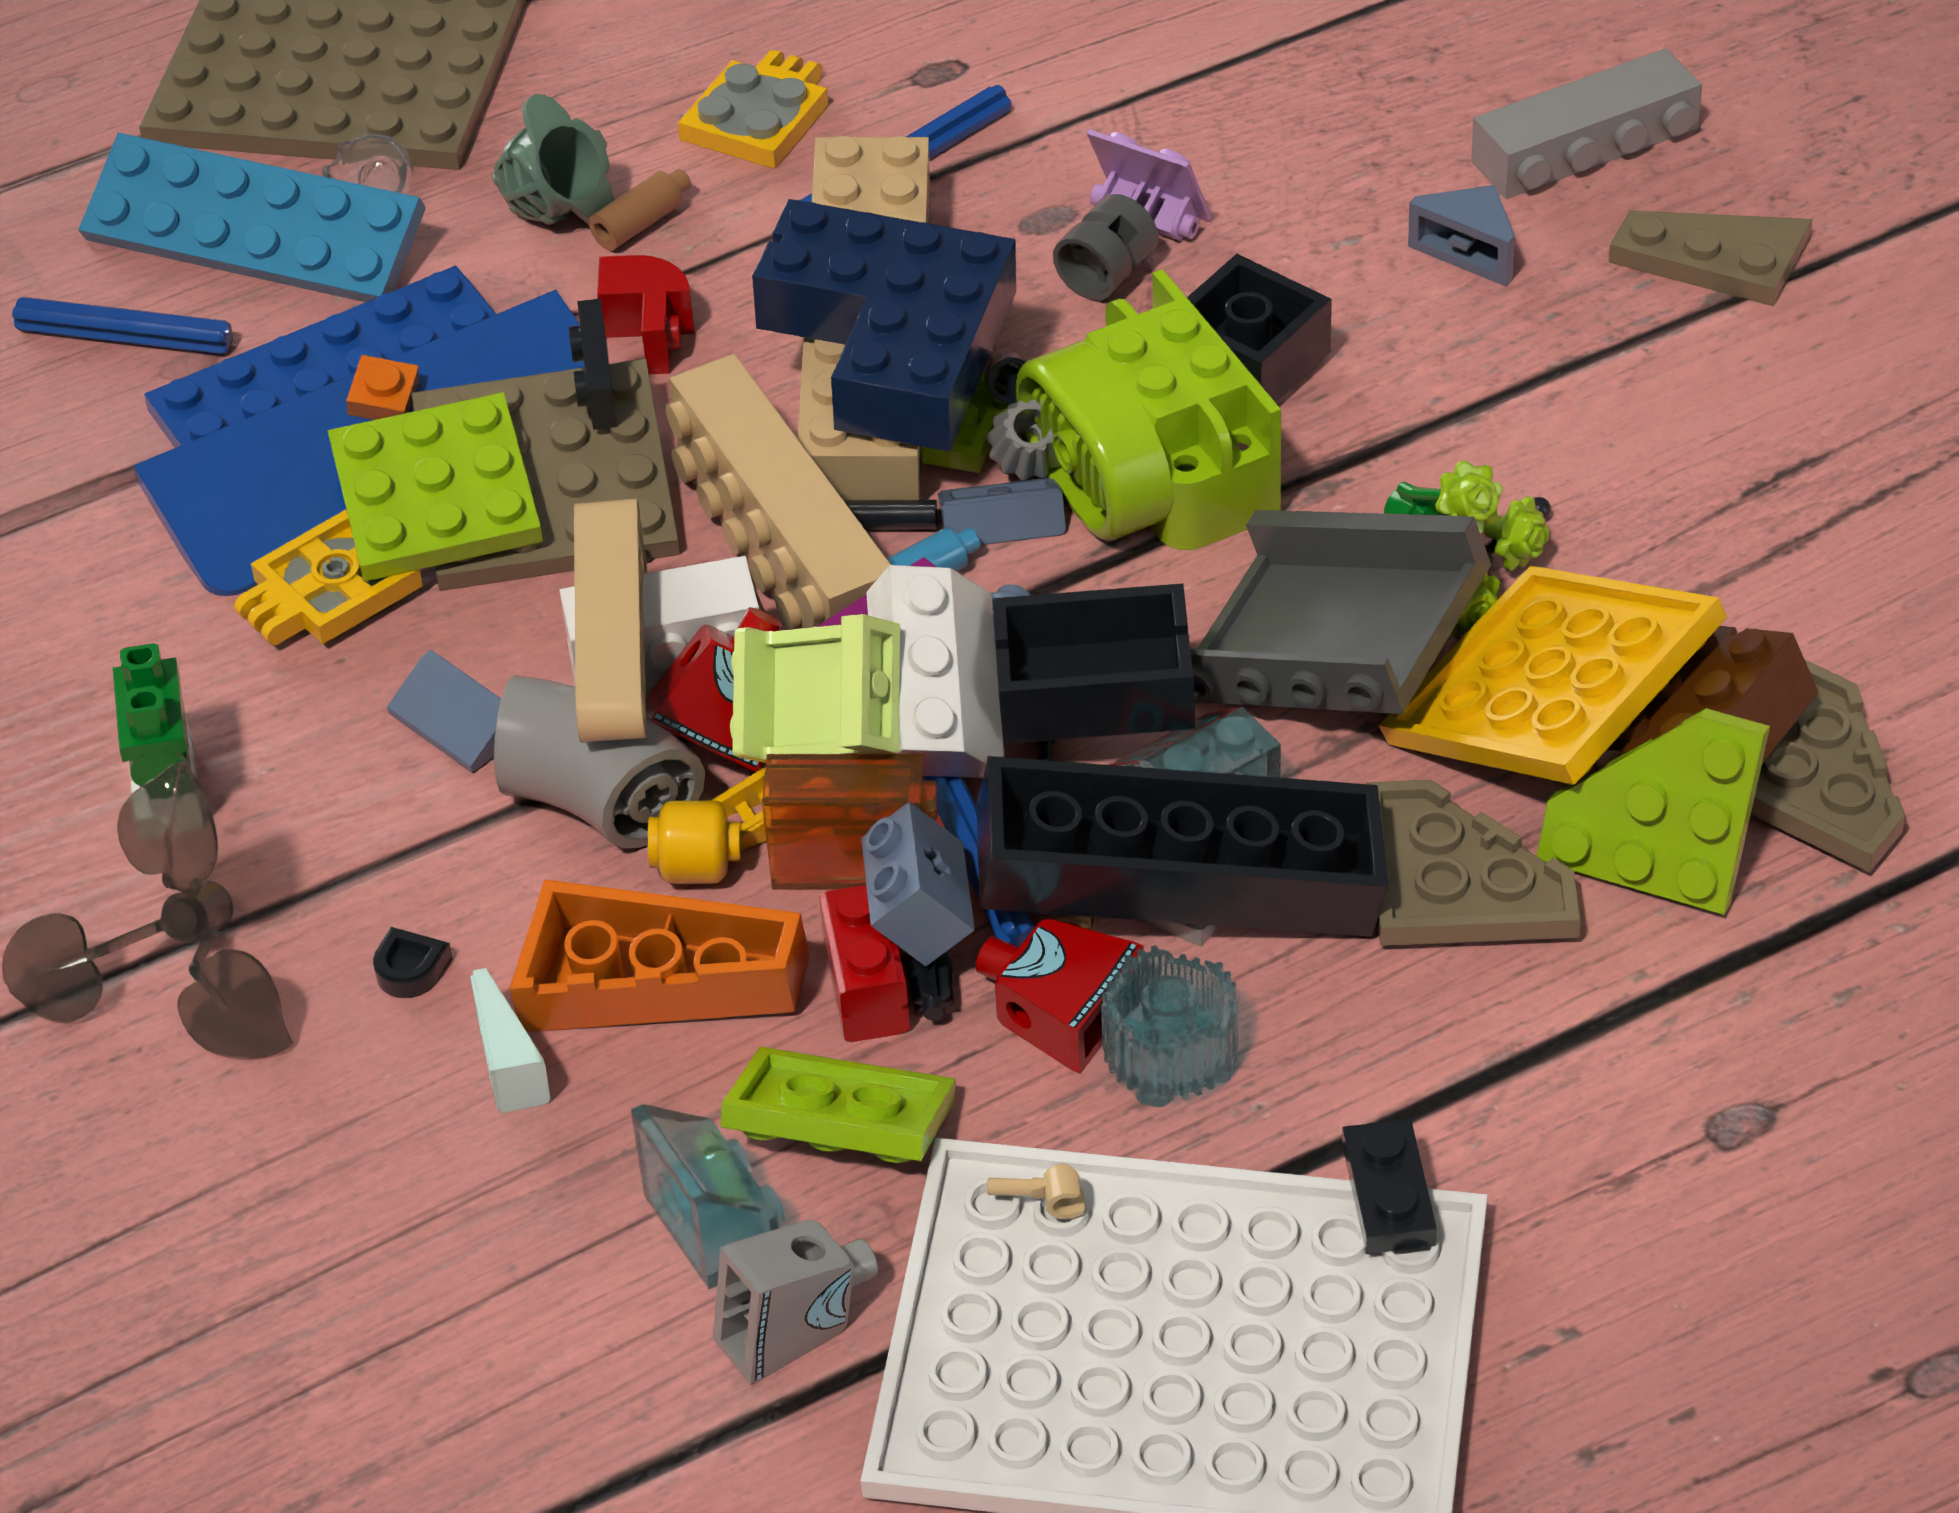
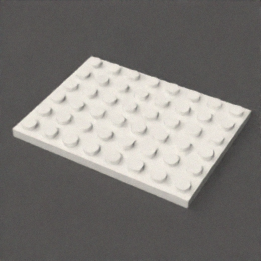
M935 1138L861 1476L862 1497L994 1513H1453L1487 1211V1194L1428 1188L1437 1227L1436 1246L1366 1254L1350 1180ZM1057 1164H1068L1079 1174L1080 1187L1084 1190L1085 1211L1082 1215L1073 1219L1054 1218L1046 1210L1045 1198L988 1195L987 1180L988 1178H1044V1173L1050 1167Z

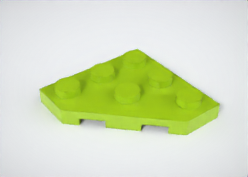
M1706 708L1658 738L1650 739L1610 761L1604 768L1580 780L1575 785L1569 784L1558 790L1547 801L1537 857L1545 862H1548L1553 857L1575 872L1724 915L1731 906L1770 726Z

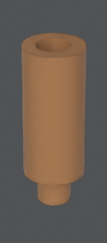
M677 169L670 175L663 171H658L591 215L589 218V228L595 240L606 250L613 251L682 204V193L691 188L689 176L681 169Z

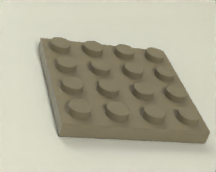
M646 359L609 364L617 427L593 430L590 406L578 407L574 371L585 370V367L412 393L414 411L504 392L543 542L435 566L439 591L574 571L575 503L638 498L644 546L650 552L651 558L656 559L680 555Z

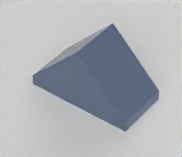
M1495 185L1415 196L1409 202L1408 247L1507 287L1513 279L1515 236Z

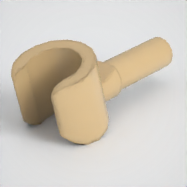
M1057 1164L1050 1167L1044 1173V1178H988L987 1180L988 1195L1045 1198L1046 1210L1054 1218L1073 1219L1079 1217L1085 1211L1084 1190L1080 1187L1079 1174L1068 1164Z

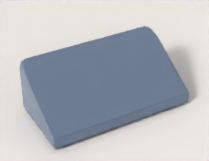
M1054 478L940 490L941 493H937L943 529L950 528L955 533L971 527L977 533L981 545L1058 536L1064 534L1066 530L1063 494L1058 482H1055Z
M429 650L420 658L387 706L388 713L472 773L494 757L495 731L501 698L443 657Z

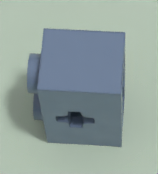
M910 801L891 816L878 820L869 829L868 833L861 838L871 926L924 966H927L975 930L963 842Z

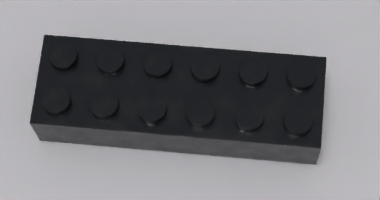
M987 757L977 803L980 909L1373 936L1389 887L1378 785L1011 757Z

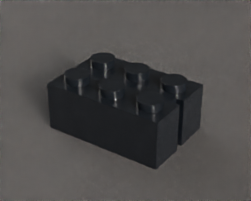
M1183 583L992 598L1003 744L1196 729L1194 679Z

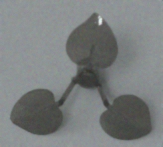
M185 761L177 762L134 791L123 804L117 822L120 845L132 866L148 875L162 873L163 885L166 888L179 891L166 899L162 907L161 918L87 949L84 929L73 916L61 913H48L35 917L22 925L6 946L2 961L3 980L8 986V991L11 995L41 1018L59 1023L73 1022L85 1017L94 1010L101 998L103 980L98 967L92 960L162 931H165L171 938L182 943H193L200 940L201 942L188 968L190 975L196 982L187 986L180 993L177 1001L178 1013L188 1034L204 1049L227 1058L257 1059L280 1053L291 1047L293 1041L284 1022L277 988L267 969L253 955L241 950H221L207 958L213 944L221 940V934L218 930L227 926L232 918L233 902L230 894L222 885L206 880L214 870L218 857L216 827L208 801L196 776Z

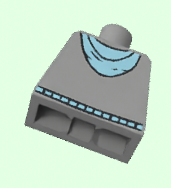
M810 1219L720 1247L713 1340L750 1385L766 1378L842 1333L848 1323L851 1289L875 1278L878 1274L877 1260L871 1247L860 1238L839 1246L819 1222Z

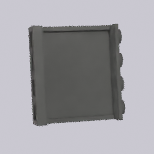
M1255 510L1246 527L1257 556L1197 649H1190L1194 679V702L1403 714L1491 566L1475 517Z

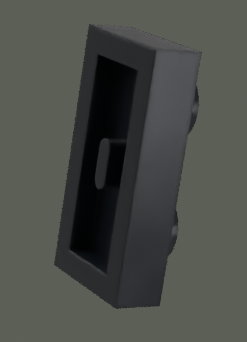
M601 298L577 301L580 325L568 327L573 362L584 361L585 370L574 371L578 407L590 406L593 430L617 427Z
M1402 1119L1342 1127V1147L1366 1254L1436 1246L1437 1227L1412 1120Z

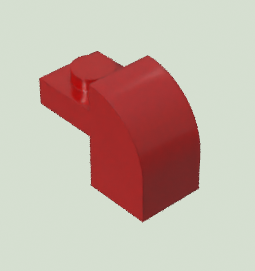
M624 255L599 257L597 298H601L606 338L642 336L648 374H670L671 350L681 349V335L695 334L690 287L687 277L671 262L653 256Z

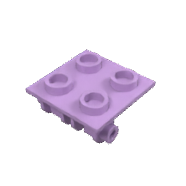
M1091 129L1087 131L1086 134L1106 176L1104 185L1097 183L1093 187L1090 194L1091 205L1095 206L1102 198L1109 194H1121L1134 199L1153 218L1159 234L1181 241L1184 237L1192 239L1196 235L1200 224L1199 219L1207 222L1211 221L1212 216L1190 162L1184 156L1169 149H1161L1157 152L1139 146L1136 141L1122 133L1111 132L1110 135H1106Z

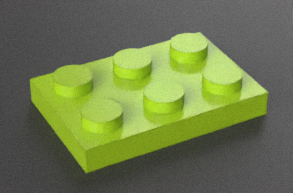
M760 1046L722 1101L721 1128L739 1130L747 1137L757 1140H771L780 1137L808 1142L813 1148L822 1151H839L846 1148L875 1153L878 1158L888 1162L922 1161L954 1104L956 1078Z

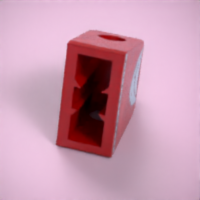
M749 607L738 628L750 627L772 632L780 631L782 624L767 613ZM704 624L647 695L646 713L651 721L662 728L757 772L762 762L735 757L732 750L733 739L730 732V722L733 716L734 675L731 659L734 652V635L732 636L711 625Z
M1053 919L1040 921L1020 947L995 936L989 937L982 945L976 960V971L996 980L997 1019L1002 1026L1079 1074L1082 1073L1145 990L1143 945Z

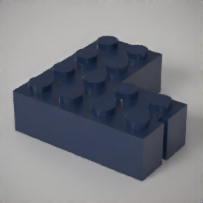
M788 199L773 230V241H768L752 275L756 329L845 345L831 376L834 430L950 452L1016 294V239L827 206L814 202Z

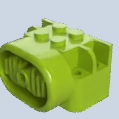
M1161 269L1152 273L1153 309L1138 314L1125 299L1119 298L1109 302L1106 305L1105 327L1087 333L1086 339L1038 356L1022 365L1016 379L1017 402L1023 401L1028 403L1030 400L1035 399L1040 404L1041 422L1037 416L1034 421L1041 429L1043 439L1048 434L1049 417V429L1053 435V449L1060 467L1050 468L1046 477L1054 478L1055 482H1058L1062 490L1063 499L1092 534L1100 539L1115 540L1150 527L1167 546L1177 550H1194L1247 530L1246 524L1255 510H1281V409L1167 273ZM1025 431L1028 442H1038L1034 434ZM1236 443L1246 444L1249 448L1241 451Z

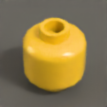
M669 801L662 805L659 817H649V868H659L662 879L667 883H718L727 874L728 861H741V823L728 822L727 810L719 801Z

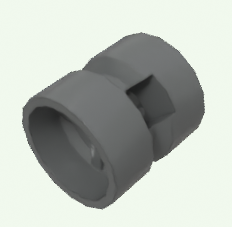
M1109 194L1102 198L1083 217L1082 221L1075 225L1056 244L1053 250V263L1060 278L1076 294L1089 300L1102 301L1110 297L1128 279L1130 273L1136 270L1155 251L1159 243L1158 230L1150 214L1134 199L1121 194Z

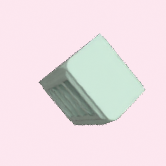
M487 969L473 970V975L470 978L496 1109H500L501 1113L547 1104L551 1098L544 1058Z

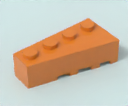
M544 879L509 990L517 1017L526 1032L795 1012L810 956L802 916L798 912Z

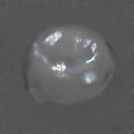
M368 133L351 140V142H341L336 159L332 164L323 166L322 174L323 177L408 194L414 180V166L408 152L390 136Z

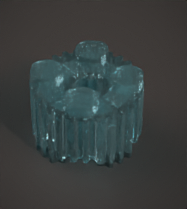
M1156 945L1151 946V952L1148 953L1142 949L1137 950V957L1135 958L1127 955L1122 973L1117 972L1115 974V982H1108L1107 992H1103V1003L1101 1004L1104 1061L1108 1063L1109 1072L1116 1073V1081L1119 1083L1126 1081V1089L1129 1091L1135 1089V1097L1140 1103L1158 1108L1166 1106L1173 1101L1175 1095H1180L1183 1100L1188 1099L1191 1092L1200 1096L1202 1095V1088L1206 1087L1212 1090L1215 1088V1084L1225 1083L1230 1080L1236 1067L1238 1049V1002H1236V983L1231 981L1230 971L1223 972V963L1221 962L1212 963L1205 960L1204 965H1201L1200 958L1197 957L1189 961L1186 954H1181L1178 959L1173 958L1169 951L1159 950Z

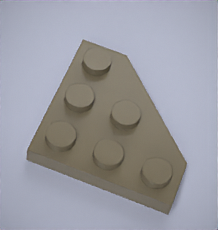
M1805 660L1818 693L1762 764L1751 815L1870 873L1903 833L1905 813L1899 797L1893 796L1887 780L1888 767L1874 730L1869 731L1862 712L1864 702L1857 684Z
M1432 780L1366 782V784L1378 785L1389 886L1378 917L1380 946L1579 938L1581 919L1574 870L1553 857L1548 862L1540 859L1521 846L1522 837L1482 812L1474 817L1450 801L1451 792Z

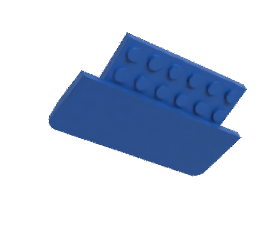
M455 265L144 393L148 412L172 443L174 449L135 464L134 469L137 482L183 559L202 586L210 593L219 596L241 594L258 585L254 581L251 568L252 562L346 510L328 430L372 421V419L347 415L346 400L361 354L418 365L420 380L416 392L584 368V361L573 362L568 328L579 326L580 324L556 289L496 314ZM413 402L409 412L414 411Z

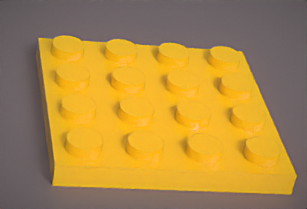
M1530 565L1425 676L1404 713H1390L1379 724V727L1388 745L1575 785L1581 777L1590 771L1593 764L1609 746L1630 727L1631 722L1652 699L1668 685L1673 676L1694 653L1705 645L1707 639L1726 620L1727 615L1719 597Z

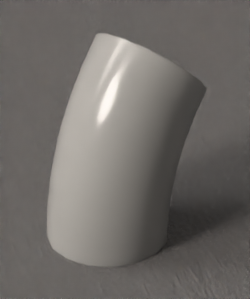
M514 675L508 680L498 710L494 743L496 782L499 791L505 796L530 799L569 811L593 826L608 841L621 848H641L648 845L649 817H659V811L666 802L699 800L704 789L705 770L700 758L676 736L646 717V738L580 743L576 716L575 686L552 680Z

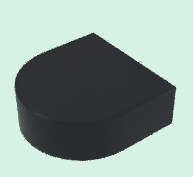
M390 927L374 954L373 966L377 983L385 993L397 998H413L425 994L438 983L453 957L450 943Z

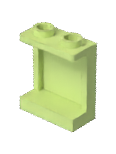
M865 614L841 616V625L772 632L750 627L737 628L735 630L734 652L731 659L734 675L733 716L730 722V732L733 739L732 750L735 757L776 764L899 753V623Z

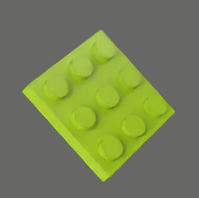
M504 392L328 430L364 582L543 542L539 518Z

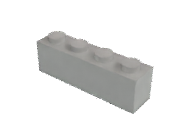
M1667 48L1473 117L1471 162L1492 185H1495L1496 189L1505 199L1514 197L1698 129L1702 84Z

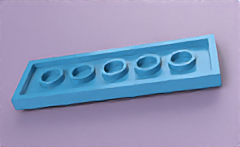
M118 132L78 231L86 240L368 302L382 294L395 290L426 207L420 197Z

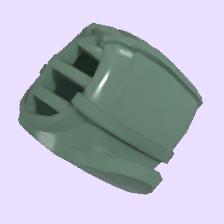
M534 94L523 103L521 112L525 128L519 131L504 148L503 154L494 166L492 174L493 183L495 186H498L500 193L510 206V211L517 216L520 215L526 219L543 221L549 225L560 222L575 213L589 224L591 215L615 200L609 180L606 179V174L610 168L605 149L607 142L600 130H594L581 119L574 118L571 120L567 111L553 98L542 94Z

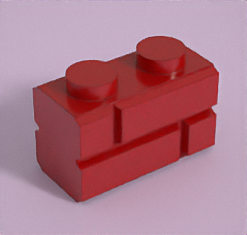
M861 885L825 891L824 894L819 896L823 938L844 1040L857 1042L904 1034V1032L910 1030L906 980L902 963L900 962V953L895 943L871 926L867 886Z

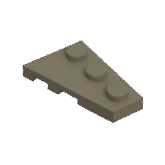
M1630 210L1610 244L1609 263L1774 306L1811 237L1813 219Z

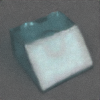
M646 1104L639 1105L631 1109L644 1196L708 1289L714 1288L718 1282L720 1247L778 1229L779 1224L785 1222L782 1205L776 1193L768 1184L759 1187L754 1180L751 1164L738 1140L733 1138L727 1141L711 1118Z

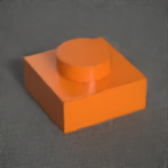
M361 354L346 400L347 415L377 420L409 413L413 402L412 393L416 392L420 380L419 366Z

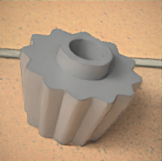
M1035 399L1030 400L1028 403L1018 401L1010 404L1006 411L994 416V429L986 435L987 441L992 446L989 454L990 458L1000 462L1001 470L1004 474L1016 473L1023 481L1028 480L1033 475L1045 478L1050 468L1060 467L1053 449V435L1049 429V417L1048 434L1044 439L1041 435V429L1034 421L1037 416L1041 422L1040 404ZM1026 431L1031 432L1036 436L1038 442H1026L1019 437L1025 435Z

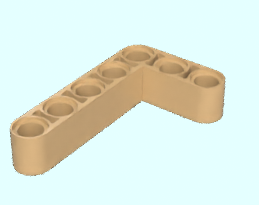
M638 498L574 504L575 700L580 743L646 738L643 574L648 573Z

